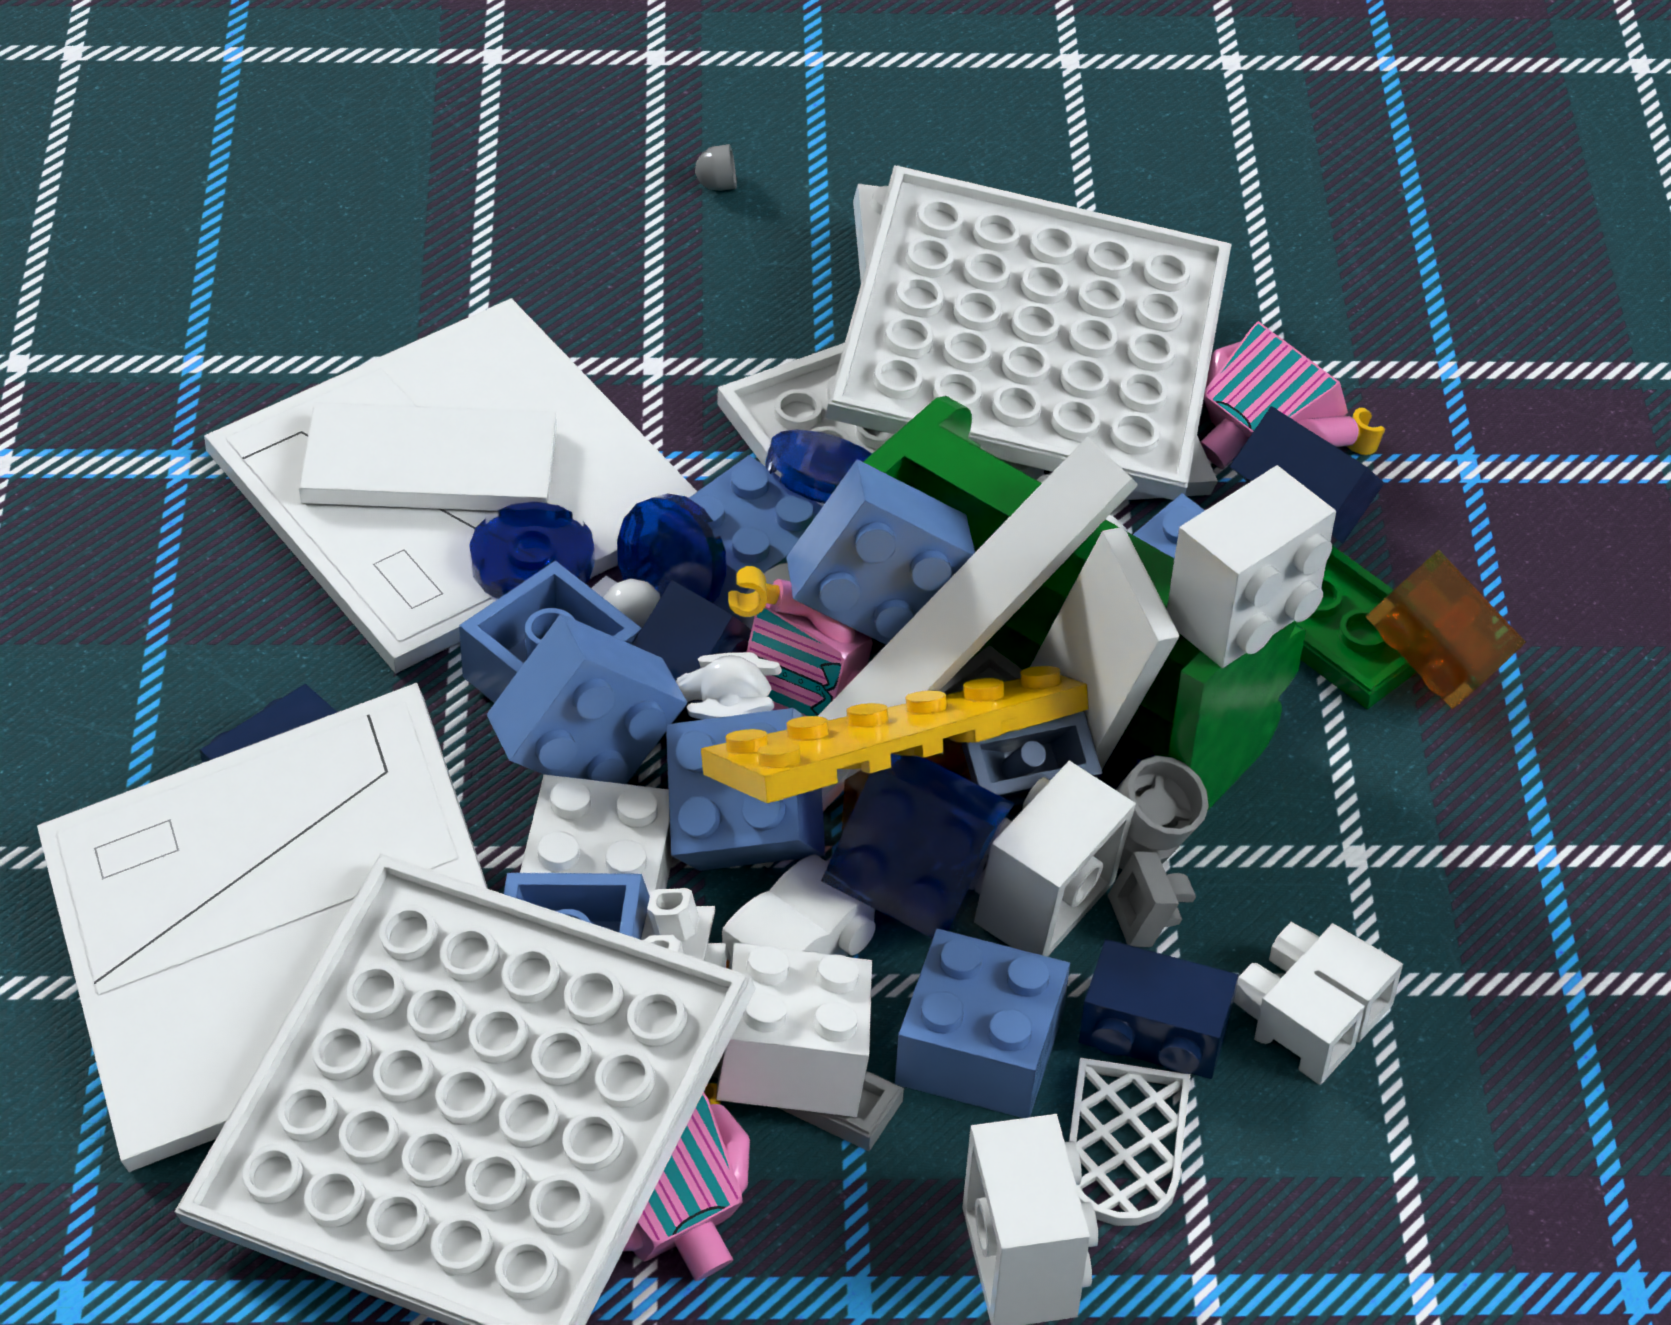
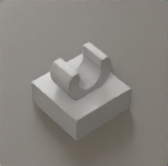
M1133 852L1110 890L1108 898L1127 944L1134 947H1152L1164 927L1176 926L1182 921L1177 908L1178 902H1193L1196 895L1188 876L1181 873L1166 875L1157 852Z

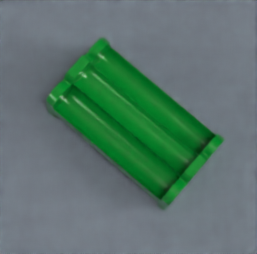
M948 396L937 397L863 462L966 514L976 552L1042 483L981 449L980 444L968 438L972 424L970 409ZM1105 519L975 655L990 645L1022 670L1029 668L1101 532L1120 527ZM1127 532L1167 610L1174 558ZM1293 621L1272 635L1266 645L1254 654L1245 653L1223 669L1179 633L1180 636L1115 749L1138 763L1154 756L1172 757L1185 763L1200 777L1205 786L1209 810L1260 757L1271 741L1282 713V704L1278 699L1299 670L1306 629L1297 625L1296 621Z

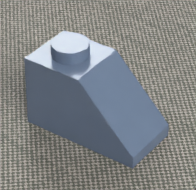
M1084 711L1021 730L1010 731L980 742H961L978 802L1008 806L1022 805L1028 793L1039 779L1046 777L1051 780L1068 761L1073 762L1094 777L1102 774Z

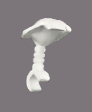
M751 652L722 653L700 656L698 661L701 668L691 673H685L676 680L687 702L692 700L703 701L702 703H690L686 708L689 716L704 720L772 711L774 703L770 697H767L772 689L765 676L779 675L782 669L778 662L759 659L756 654Z

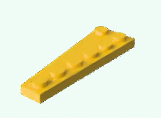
M1035 666L1021 670L1020 679L1007 682L995 678L974 679L963 684L964 691L946 695L941 691L914 692L905 697L906 704L887 707L877 703L854 705L847 708L846 717L827 720L819 716L794 718L786 723V730L767 734L766 731L758 729L734 731L725 736L726 743L701 748L703 775L760 801L771 803L837 784V769H861L862 772L871 774L891 768L890 754L925 758L942 753L943 739L947 737L956 742L976 743L1010 731L1021 730L1089 710L1087 684L1060 675V669L1057 667Z

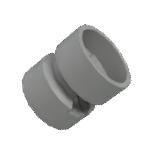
M1154 756L1142 760L1116 789V791L1136 803L1118 868L1124 869L1133 852H1157L1163 864L1205 820L1209 807L1207 790L1200 777L1185 763L1172 757Z

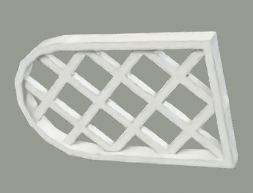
M1080 1058L1069 1141L1076 1143L1080 1162L1089 1171V1173L1082 1176L1081 1184L1076 1185L1081 1203H1092L1097 1220L1115 1226H1138L1158 1218L1172 1204L1179 1180L1182 1177L1181 1160L1190 1074ZM1098 1074L1120 1078L1108 1085ZM1086 1076L1099 1091L1082 1101L1084 1078ZM1133 1082L1147 1099L1130 1109L1116 1092ZM1147 1082L1168 1086L1156 1092ZM1181 1090L1179 1113L1177 1115L1164 1100ZM1107 1099L1121 1115L1102 1125L1089 1109ZM1155 1106L1169 1123L1152 1133L1138 1116ZM1081 1116L1094 1131L1077 1141L1079 1117ZM1129 1123L1143 1139L1125 1150L1111 1133ZM1177 1130L1173 1156L1160 1140ZM1102 1139L1116 1156L1097 1166L1084 1149ZM1151 1147L1165 1163L1147 1174L1133 1157ZM1124 1163L1138 1180L1120 1191L1106 1174ZM1172 1172L1171 1183L1167 1194H1165L1155 1182ZM1096 1180L1111 1196L1099 1205L1082 1191L1084 1187ZM1146 1188L1158 1203L1138 1211L1128 1199ZM1119 1205L1125 1212H1116L1111 1209Z

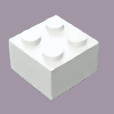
M1276 465L1180 526L1167 611L1177 631L1223 669L1245 653L1254 654L1266 645L1272 635L1293 621L1302 622L1310 617L1318 608L1323 597L1321 587L1326 562L1332 551V543L1330 541L1336 510Z
M1068 761L1051 780L1046 777L1039 779L1028 793L1020 814L1013 821L1008 818L1002 819L992 830L985 843L984 852L989 855L987 866L981 873L975 886V892L980 894L974 923L1012 948L1048 957L1115 882L1136 803L1071 761Z
M543 775L520 873L642 874L649 895L656 889H666L673 858L671 856L669 789Z
M734 943L730 969L751 976L756 989L719 1061L716 1100L857 1117L869 1059L872 960L851 958L843 955H827L780 949L773 946Z
M1057 1114L971 1125L962 1208L991 1325H1027L1078 1317L1082 1288L1090 1287L1092 1284V1269L1088 1247L1098 1245L1096 1214L1091 1202L1081 1203L1076 1187V1185L1081 1184L1082 1178L1078 1148L1074 1141L1064 1142Z

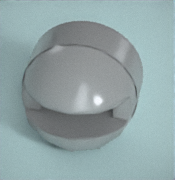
M730 144L710 147L699 156L695 166V174L698 181L704 187L716 191L737 188L735 162Z

